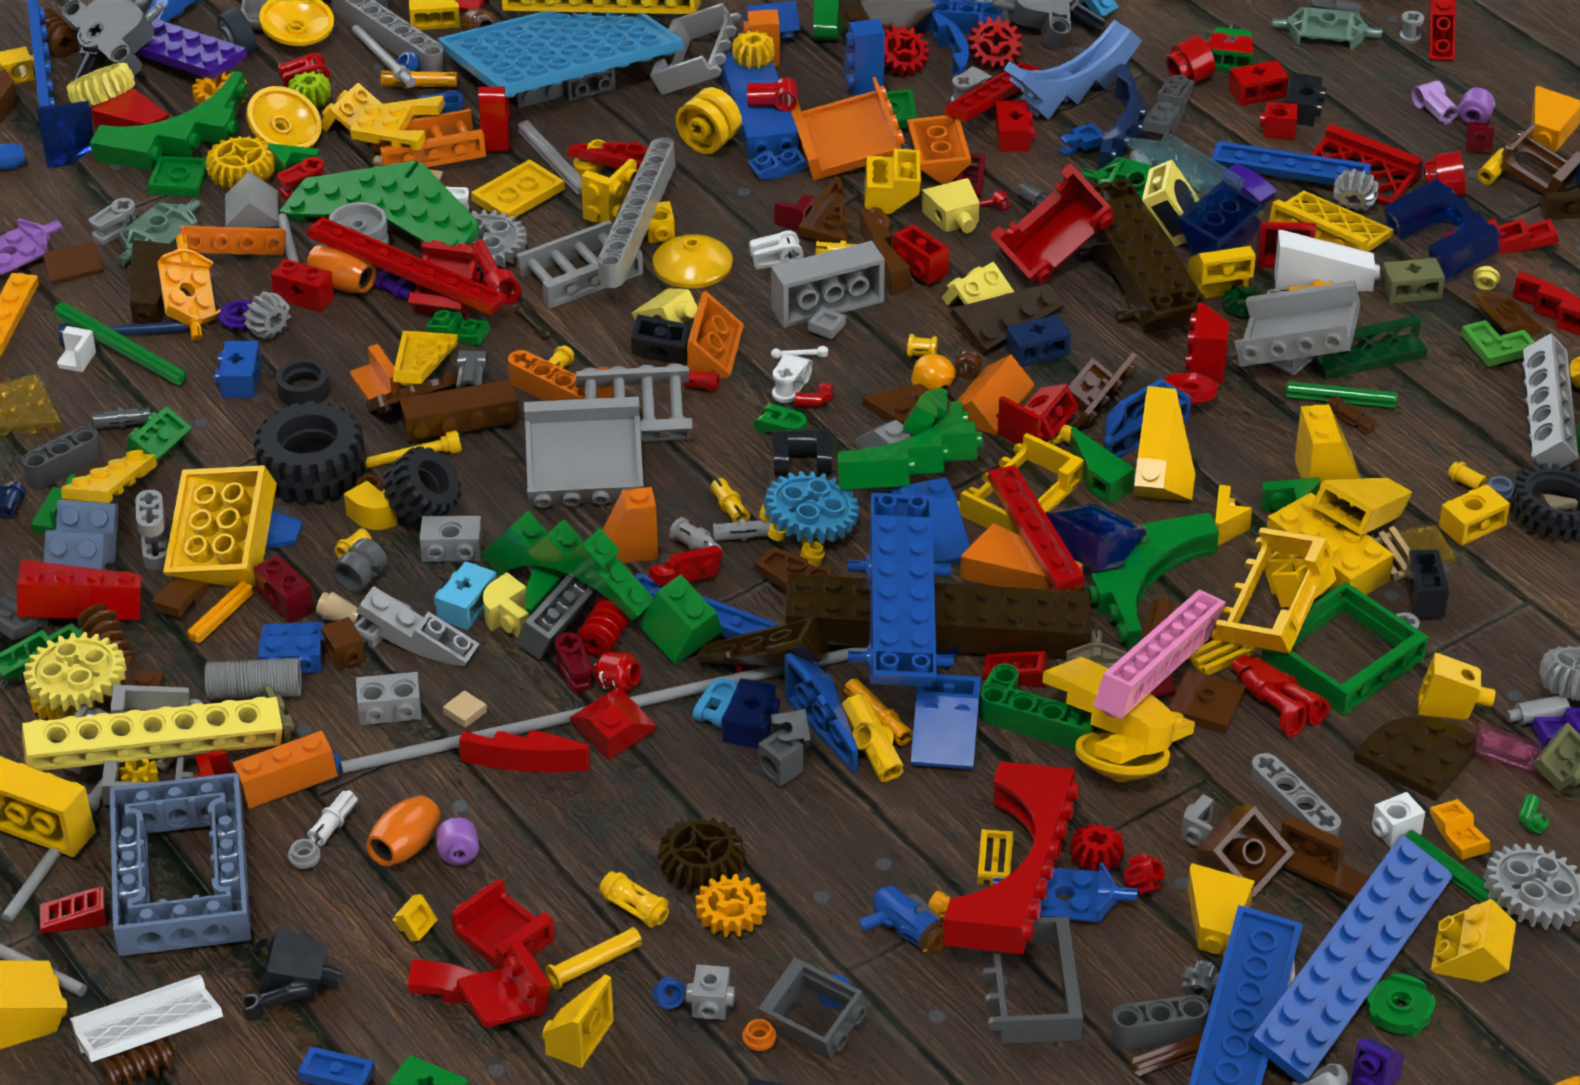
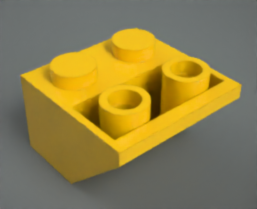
M1492 898L1480 904L1472 905L1455 915L1445 917L1438 924L1431 970L1435 974L1477 982H1484L1508 972L1516 922Z

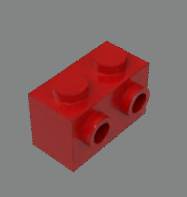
M914 224L893 234L894 251L910 266V272L930 285L949 274L950 248Z

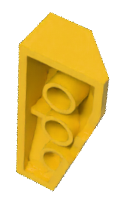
M1147 386L1134 496L1192 502L1195 470L1177 391L1172 388Z

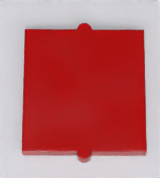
M1004 396L999 398V412L996 414L998 418V435L1015 444H1023V436L1026 433L1039 439L1043 437L1041 433L1042 416Z

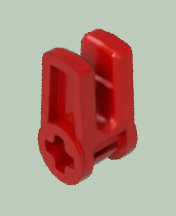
M310 53L278 65L279 76L284 87L287 88L289 80L293 79L296 74L302 75L304 71L306 73L315 71L316 74L323 73L324 77L328 79L330 77V72L325 65L324 58L319 53Z
M309 157L278 173L277 180L282 185L279 188L281 197L287 201L304 179L323 176L324 161L318 157Z

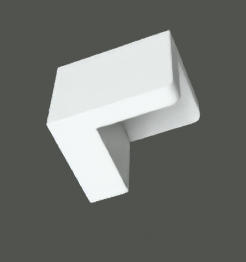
M67 326L62 333L65 351L57 362L58 368L83 372L96 353L93 331Z

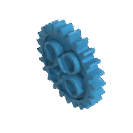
M799 471L797 477L789 472L787 479L779 476L778 482L772 481L771 487L767 488L763 507L766 508L765 516H770L769 523H777V531L786 529V536L789 537L792 534H796L797 541L806 537L811 544L813 539H818L821 544H824L825 538L835 542L836 535L840 538H845L846 532H852V528L856 526L858 518V499L852 498L853 491L840 490L839 485H836V478L828 481L824 473L820 477H816L814 471H811L809 476H805L802 471Z

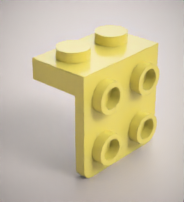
M992 262L983 268L980 266L974 268L963 279L958 277L947 285L948 290L941 298L947 306L959 299L962 300L964 305L1013 293L1014 290L996 264Z

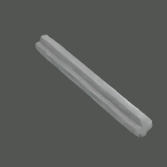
M529 121L520 122L518 124V132L577 195H581V175Z

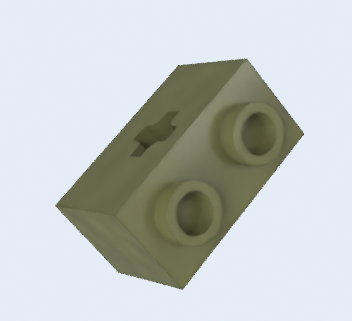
M1437 258L1383 263L1381 286L1389 304L1442 299L1445 276Z

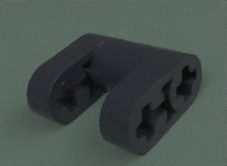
M830 429L773 430L774 475L789 473L788 455H816L817 473H832Z

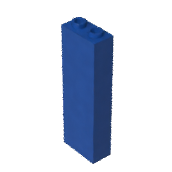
M732 50L724 51L723 54L726 55V61L724 64L718 65L722 70L720 78L725 93L734 100L741 113L742 126L739 135L747 159L755 158L769 150L776 156L793 147L798 149V130L791 111H781L776 106H748L747 83H776L779 80L773 61L769 62V65L766 67L760 66V69L751 68L749 70L747 66L740 67L739 63L734 62Z

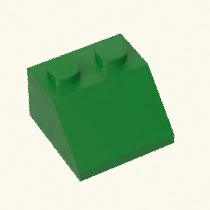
M681 574L657 591L639 623L640 629L674 666H677L723 631L717 612Z

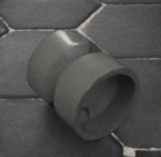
M360 538L348 549V553L343 554L333 564L332 574L342 588L352 593H359L371 582L372 578L377 576L386 567L387 556L376 542L368 538Z

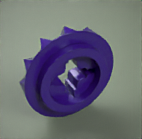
M236 300L224 305L218 315L222 327H229L231 331L236 329L243 331V329L247 328L244 324L246 317L243 314L249 310L247 304H252L253 301Z

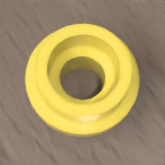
M1483 266L1474 270L1472 278L1478 289L1489 291L1494 289L1499 283L1500 274L1490 266Z

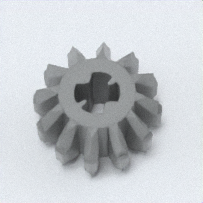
M1355 168L1351 172L1344 170L1335 180L1333 198L1338 200V205H1345L1347 209L1352 208L1356 212H1359L1360 209L1367 211L1377 200L1379 183L1374 181V175H1366L1365 170L1362 172H1358Z
M264 291L260 296L253 297L252 304H247L249 310L243 314L246 317L244 324L254 335L272 339L275 334L281 335V329L283 326H287L286 320L291 317L288 313L290 306L280 295Z

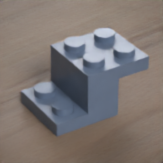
M58 500L56 529L46 530L44 562L105 570V564L115 562L119 504Z

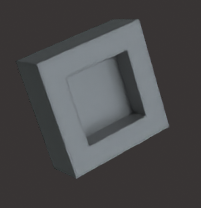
M822 307L808 321V331L832 339L846 325V316Z

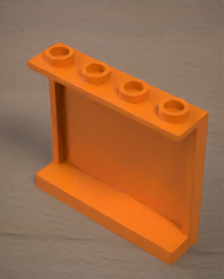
M876 77L872 78L875 91L801 111L797 100L796 107L790 110L798 130V140L813 181L866 166L867 156L893 157L894 149H901V145L905 144L896 115H893L890 100L887 98L884 85L879 86Z

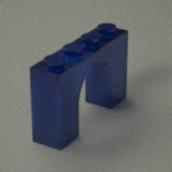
M1435 179L1384 206L1386 225L1394 229L1393 233L1401 240L1433 224L1446 223L1459 227L1454 233L1428 246L1429 258H1437L1445 280L1500 251V233L1496 226L1490 225L1484 220L1480 212H1475L1469 207L1465 199H1460L1450 186H1445L1439 179Z

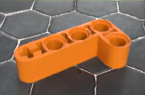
M525 350L514 351L508 356L509 380L511 379L513 386L544 401L585 399V387H576V374ZM607 367L596 368L598 370H610ZM613 386L596 387L597 398H614Z

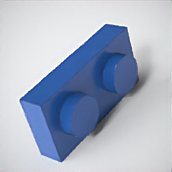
M310 1046L298 1070L299 1081L315 1085H368L376 1070L375 1062Z

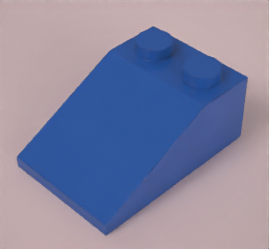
M947 478L891 488L890 494L932 495L934 564L961 562V555L970 547L955 494Z

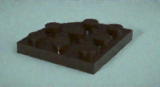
M1440 717L1400 718L1388 721L1377 728L1355 751L1354 761L1437 801L1483 748L1484 738L1455 724L1444 721Z

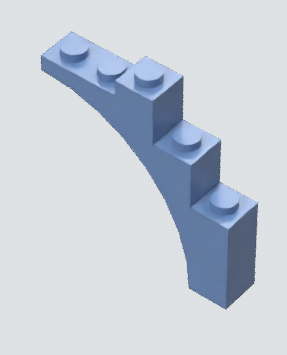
M1114 20L1088 49L1058 67L1031 71L1019 68L1009 61L1004 71L1011 76L1009 81L1021 89L1020 91L1023 95L1020 99L1026 100L1027 109L1032 110V115L1038 118L1041 114L1049 120L1062 101L1067 103L1071 100L1078 105L1091 86L1096 88L1099 85L1107 90L1117 76L1119 64L1125 65L1142 40L1132 30Z

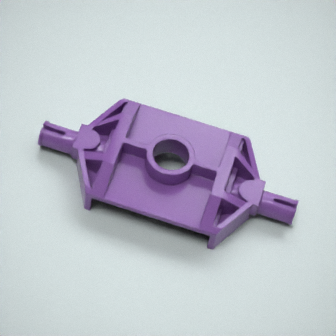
M17 219L19 228L0 236V275L41 258L43 253L49 252V235L62 230L60 221L55 220L44 226L35 222Z

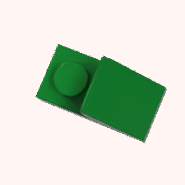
M271 143L268 145V149L272 151L274 157V172L276 174L302 162L306 158H320L319 149Z
M1320 478L1262 482L1260 497L1262 512L1280 510L1309 493L1316 496L1320 489Z

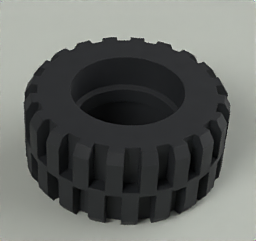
M307 401L306 404L298 405V403L291 404L287 409L281 408L277 410L274 416L269 415L263 424L259 426L253 441L257 466H265L277 483L275 497L279 498L281 496L284 501L290 503L297 501L298 504L307 505V502L319 504L323 503V500L330 499L332 501L337 499L339 494H344L353 488L352 485L356 486V481L365 473L367 467L364 437L360 422L349 411H345L343 407L338 405L331 406L328 402L315 404L314 401Z

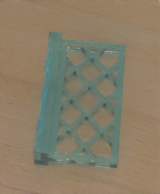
M1164 133L1161 141L1130 138L1127 143L1129 147L1158 165L1172 159L1192 187L1200 192L1214 193L1228 203H1235L1245 181L1242 177L1171 133Z

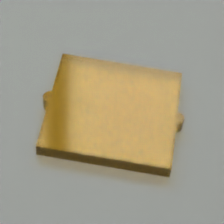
M1437 525L1422 528L1411 527V530L1399 532L1410 550L1439 549L1442 564L1456 562L1454 553ZM1393 541L1394 545L1396 546V548H1397V550L1399 551L1400 555L1402 556L1403 560H1404L1405 563L1407 564L1406 558L1404 557V555L1402 554V552L1399 550V548L1397 547V545H1396L1395 542Z

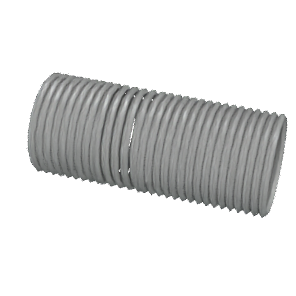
M299 658L245 660L244 662L242 660L240 662L219 661V663L207 662L205 665V690L208 701L266 697L264 687L270 685L274 694H280L281 697H300L302 680Z

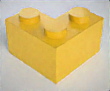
M1276 551L1270 555L1264 570L1271 593L1277 594L1280 607H1291L1308 571L1304 561L1306 556ZM1332 563L1315 599L1326 593L1327 588L1337 581Z

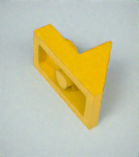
M1219 485L1215 520V525L1219 531L1218 546L1248 531L1251 526L1252 508L1235 506V498H1230L1231 486Z

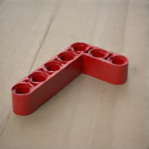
M483 83V87L478 88L480 126L484 134L486 153L509 152L510 98H506L505 86L488 87Z

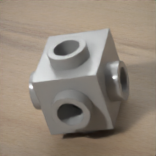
M696 965L694 982L688 983L686 989V1003H692V1017L726 1020L728 1006L733 1007L735 1001V986H730V967Z

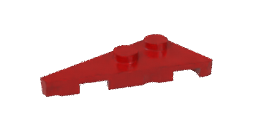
M639 141L630 143L608 142L602 143L601 148L587 149V143L569 145L567 156L612 166L615 169H619L629 159L636 160L637 170H639L649 146L644 147Z

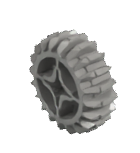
M1559 646L1556 649L1548 650V653L1544 654L1543 660L1540 663L1539 681L1543 684L1544 688L1550 689L1552 694H1559L1561 698L1567 697L1572 701L1580 700V646L1578 648L1571 646L1563 648Z

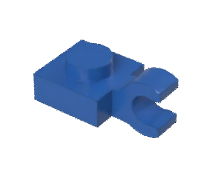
M1093 123L1073 128L1070 135L1065 134L1060 137V140L1066 146L1059 148V152L1064 156H1070L1079 147L1085 151L1101 146L1104 133Z

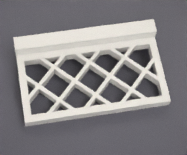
M199 974L70 1018L80 1052H85L90 1062H94L223 1017L221 1007L206 990L203 978Z

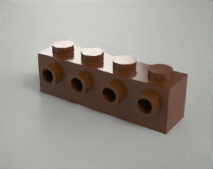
M511 379L400 398L401 419L408 441L442 436L446 432L457 430L459 433L519 422L518 400Z

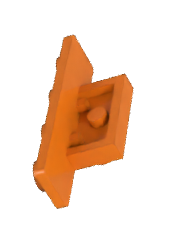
M213 226L180 227V234L187 235L188 248L197 253L238 255L284 254L285 229Z

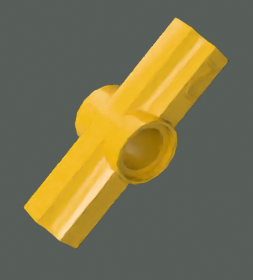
M858 693L848 697L842 703V706L853 730L852 734L857 748L864 750L881 782H889L899 778L904 772V765L892 745L894 741L892 730L888 726L881 724L865 694Z

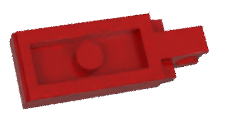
M714 545L669 555L667 563L650 566L648 577L655 581L658 586L667 585L680 574L688 582L715 577L718 575L723 551Z

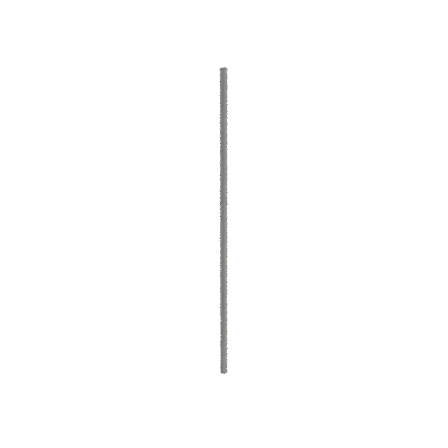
M855 646L824 653L817 665L822 667L848 661V650L867 651V647ZM766 666L636 695L630 698L639 707L704 693L711 682L721 678L731 679L737 685L782 676L785 675V667ZM583 708L471 733L493 738L497 730L514 735L528 733L531 729L541 730L572 723L570 716ZM461 735L341 761L342 772L345 774L459 748V738Z

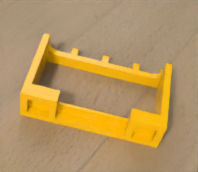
M1028 433L1023 436V444L1017 443L1013 447L1016 455L1012 459L1004 456L999 460L1001 468L1016 465L1019 468L1026 460H1029L1058 474V481L1038 499L1046 515L1083 481L1084 459ZM988 472L982 476L985 484L980 489L970 487L961 493V501H957L961 516L986 528H989L994 523L1021 535L1006 510L984 500L994 491L988 481Z
M1260 528L1259 534L1261 537H1258L1254 544L1261 550L1256 560H1246L1244 566L1251 570L1245 584H1235L1233 591L1239 594V597L1233 608L1224 607L1222 615L1228 618V620L1217 619L1215 624L1217 629L1213 630L1211 636L1217 641L1290 654L1334 558V554L1327 539L1324 537ZM1272 551L1306 556L1304 561L1308 571L1290 610L1281 609L1273 628L1240 624L1239 621Z

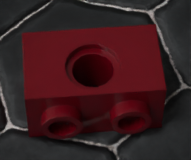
M276 555L253 567L257 594L287 623H294L315 612L311 585L282 557Z

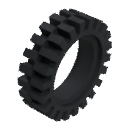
M1541 463L1540 468L1532 465L1530 469L1525 468L1522 470V473H1519L1510 499V508H1513V515L1519 516L1518 521L1521 524L1528 522L1526 528L1532 531L1536 527L1539 528L1538 534L1544 536L1545 532L1551 533V539H1557L1559 534L1562 536V540L1569 541L1571 535L1574 540H1579L1580 511L1566 512L1550 508L1538 501L1533 494L1537 492L1559 493L1576 499L1580 505V470H1577L1574 474L1570 472L1572 467L1565 466L1564 470H1560L1559 464L1554 463L1551 469H1549L1547 463Z

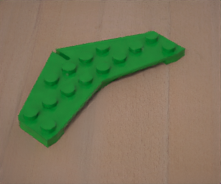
M417 160L308 177L299 184L280 210V214H286L288 220L306 221L309 217H329L335 209L345 204L367 202L377 205L384 210L387 216V223L398 227L421 242L430 243L431 240H439L446 243V245L456 246L458 243L471 245L480 232L477 220L422 162L418 165Z

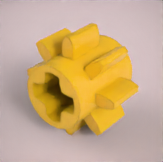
M148 759L128 761L125 763V767H119L121 782H159L155 760L150 762Z

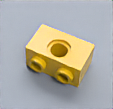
M1486 484L1442 504L1439 527L1460 546H1463L1506 526L1510 503Z

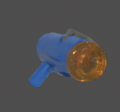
M895 886L879 889L873 898V910L876 913L858 919L863 932L882 924L887 927H894L897 929L899 936L916 944L924 952L935 954L945 946L943 924L940 917L917 894L905 895Z

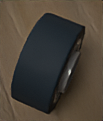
M233 8L218 15L217 23L223 41L245 47L247 54L256 51L257 44L254 32L241 10Z

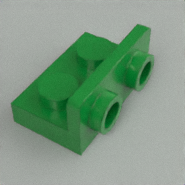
M166 406L159 413L154 411L150 414L141 429L136 427L126 439L129 443L125 453L133 450H142L144 454L156 455L158 463L190 433L192 426Z

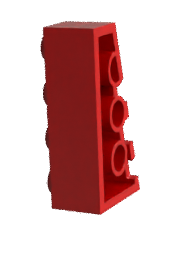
M21 559L17 581V617L78 618L84 610L97 604H104L107 606V610L116 611L117 617L115 619L140 620V574Z

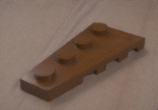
M775 546L754 562L757 573L785 591L787 589L788 574L843 577L833 573V569L825 565L816 567L809 564L808 559Z

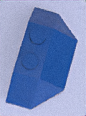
M1163 379L1148 385L1176 389L1183 422L1190 419L1191 396ZM1147 386L1120 401L1106 415L1104 448L1119 458L1139 448Z

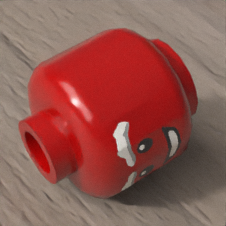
M605 652L594 666V676L599 686L606 691H612L619 686L624 692H628L639 683L641 666L630 653Z

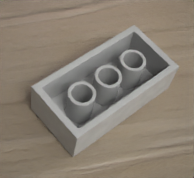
M872 241L771 266L772 311L783 328L808 322L822 307L840 314L884 302L885 259Z

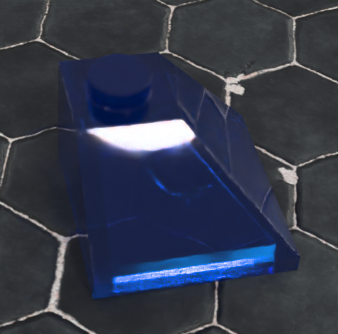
M89 101L36 108L47 168L74 164L91 150L90 141L94 136Z

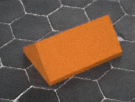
M949 115L907 119L914 150H920V170L943 185L952 182L971 164V156L960 119Z
M707 291L701 293L698 310L695 314L688 339V366L690 371L709 373L710 370H714L715 373L720 375V378H728L731 376L744 324Z
M1010 354L986 366L957 401H962V411H968L969 422H975L976 429L996 436L998 434V418L996 414L999 412V398L1004 396L1022 405L1035 389V384Z

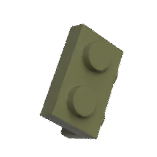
M1569 723L1559 728L1533 762V765L1558 791L1568 785L1575 787L1580 783V734Z

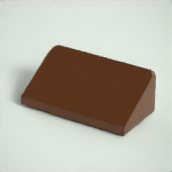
M95 242L43 253L45 270L51 284L104 272Z

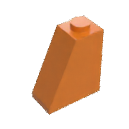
M652 487L622 490L602 529L620 549L616 557L622 563L658 559L656 503Z

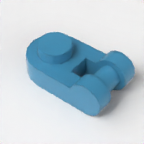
M726 678L711 682L694 707L693 720L699 722L706 720L712 722V725L715 727L724 728L729 714L739 699V688L736 682ZM711 706H714V707H717V709H716V710H712V709H710V707H711Z

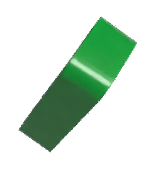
M814 0V41H838V28L836 24L839 0Z
M1011 664L996 665L981 688L979 716L983 722L989 725L1074 750L1079 737L1095 732V726L1090 725L1092 713L1059 701L1018 690L1019 672Z

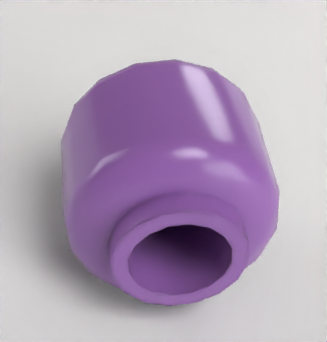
M1483 88L1469 89L1464 94L1459 105V115L1462 120L1467 124L1468 121L1487 122L1495 107L1493 95Z
M460 817L450 818L438 827L436 832L437 849L443 861L451 865H464L476 857L479 850L477 829L471 821Z

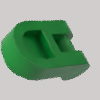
M767 404L762 410V415L758 416L754 421L753 426L761 434H765L768 431L773 433V430H806L807 419L799 411L775 404Z

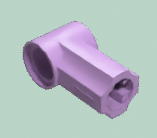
M1440 81L1429 82L1412 89L1414 105L1418 109L1427 108L1444 125L1452 123L1458 116L1459 108L1446 96L1444 86Z

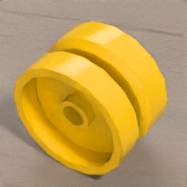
M714 87L704 88L679 108L675 116L676 127L681 138L693 150L702 154H713L739 133L742 126V116L737 104L724 91Z

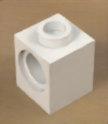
M1408 792L1402 793L1375 804L1372 820L1373 831L1389 847H1392L1402 834H1407L1410 830H1414L1420 835L1422 834L1425 811Z

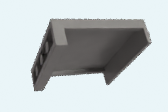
M1348 281L1247 297L1246 305L1249 321L1243 339L1234 341L1240 367L1350 351L1361 306L1356 282Z
M639 396L524 402L528 506L545 508L550 505L564 504L566 506H576L582 503L603 505L608 502H617L622 490L644 488Z

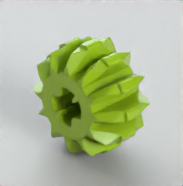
M304 71L302 75L296 74L293 79L289 80L288 88L307 97L315 107H325V103L330 101L331 84L329 79L324 77L323 73L316 74L315 71L306 73Z

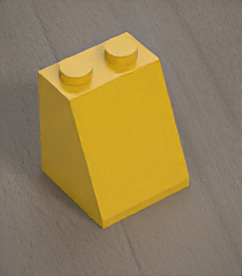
M1330 405L1301 406L1295 452V462L1301 479L1319 477L1320 486L1324 480L1361 479L1352 451Z
M0 960V1049L57 1032L62 1018H65L67 1014V1001L65 998H62L59 989V979L54 974L50 961Z

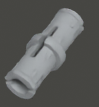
M739 519V522L713 523L714 542L740 539L741 542H747L749 538L769 537L768 531L771 524L763 520L745 521V519Z

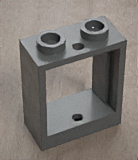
M795 957L758 1010L760 1018L769 1021L776 1033L831 1060L836 1051H841L848 1040V1034L855 1024L859 1025L862 1022L867 1008L863 991ZM805 987L846 1006L825 1037L784 1017Z

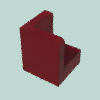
M804 194L796 205L777 201L774 204V224L798 231V226L814 206V196Z

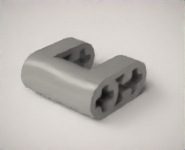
M145 490L140 492L135 499L136 521L139 534H141L143 562L145 567L150 570L164 569L169 543L163 499L160 492ZM159 550L158 556H154L153 551Z

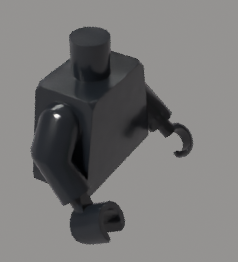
M278 925L271 939H261L254 946L253 950L256 954L265 945L269 949L259 988V993H262L260 998L256 994L246 995L243 1001L246 1008H244L243 1012L248 1020L255 1021L264 1014L263 1007L269 1009L286 1002L312 1000L319 984L334 989L337 988L342 969L324 965L327 947L324 944L315 941L304 931L294 932Z

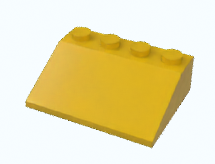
M265 466L182 470L163 570L166 576L228 587H235L240 581L256 586L253 567L264 561L277 485Z

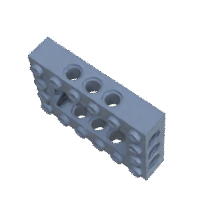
M229 773L110 787L113 931L118 956L251 940L243 799L239 774ZM210 826L209 836L212 848V855L210 856L214 876L212 879L214 895L205 897L193 895V898L172 901L160 899L159 902L150 903L148 833Z

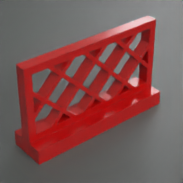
M1329 124L1325 129V137L1311 153V155L1341 160L1352 158L1361 163L1371 164V167L1381 169L1382 171L1372 172L1370 175H1374V180L1387 177L1389 183L1378 185V197L1374 203L1390 209L1396 205L1413 182L1417 183L1422 177L1423 158L1333 124ZM1328 149L1336 153L1324 155L1323 151ZM1397 175L1405 180L1394 182L1392 176ZM1392 190L1394 193L1391 198L1379 194V192Z

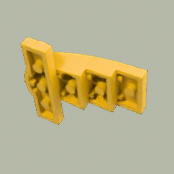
M1084 657L1073 659L1043 672L1042 683L1067 692L1066 704L1092 713L1090 725L1116 733L1115 735H1110L1109 738L1095 743L1094 755L1120 765L1142 755L1162 752L1169 748L1172 742L1194 733V721L1184 718L1179 712L1170 711L1150 693L1122 719L1111 717L1105 714L1102 709L1093 706L1103 674L1109 668Z

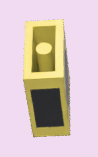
M1172 159L1149 169L1142 201L1175 247L1183 243H1191L1199 235L1204 204Z

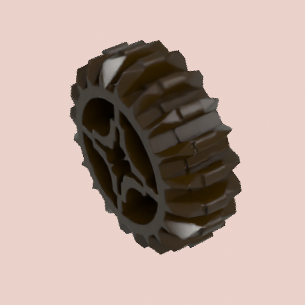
M702 816L696 821L688 817L685 824L676 822V826L674 828H667V833L661 837L658 850L660 869L662 874H665L667 881L674 882L677 889L686 886L689 893L693 889H699L700 891L701 886L709 887V879L712 878L719 882L723 874L727 877V880L732 879L733 875L741 873L744 867L745 849L743 848L741 835H738L735 827H728L726 821L717 823L715 817L709 821L704 820Z

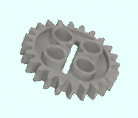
M485 209L481 214L472 211V216L477 220L480 232L473 242L477 243L478 239H482L496 265L505 268V262L514 264V257L517 258L518 253L526 251L527 234L525 227H522V222L515 221V216L507 218L506 212L497 215L496 210L492 211L491 214H487Z
M1527 843L1524 849H1521L1517 844L1513 845L1512 850L1503 846L1501 852L1495 851L1493 857H1490L1483 875V879L1486 880L1484 888L1490 890L1489 898L1498 899L1497 904L1500 907L1508 908L1506 913L1509 916L1515 913L1518 915V922L1521 923L1524 919H1527L1531 927H1534L1537 922L1541 923L1545 930L1548 929L1550 923L1556 929H1560L1562 923L1570 927L1573 920L1576 922L1580 920V874H1575L1576 865L1567 866L1565 864L1567 861L1566 857L1557 859L1555 858L1556 853L1554 850L1546 854L1542 846H1539L1536 851Z

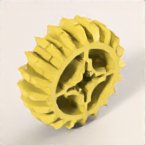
M117 63L82 75V77L70 82L66 89L69 100L74 108L83 109L120 96L130 90L136 83L128 64Z

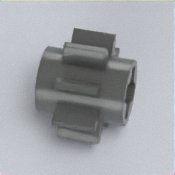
M1197 961L1194 968L1186 965L1182 975L1181 989H1186L1187 995H1197L1208 1002L1211 995H1214L1219 977L1218 968L1209 961Z

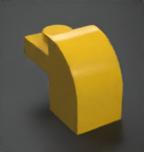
M365 481L344 493L346 515L359 526L371 530H384L398 525L397 512L394 508L391 509L389 500L385 499L383 494L385 490L381 492L370 482Z

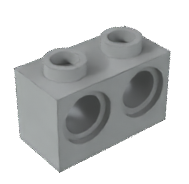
M418 672L356 677L360 725L422 720Z

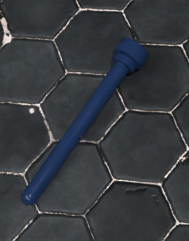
M180 321L108 326L123 336L190 331V327H186V324ZM58 323L60 345H64L62 333L67 326H75L70 325V323Z

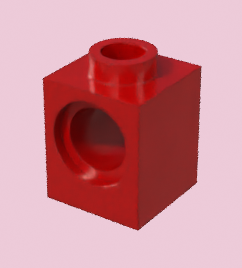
M1267 102L1266 112H1260L1259 127H1264V138L1295 140L1297 104Z

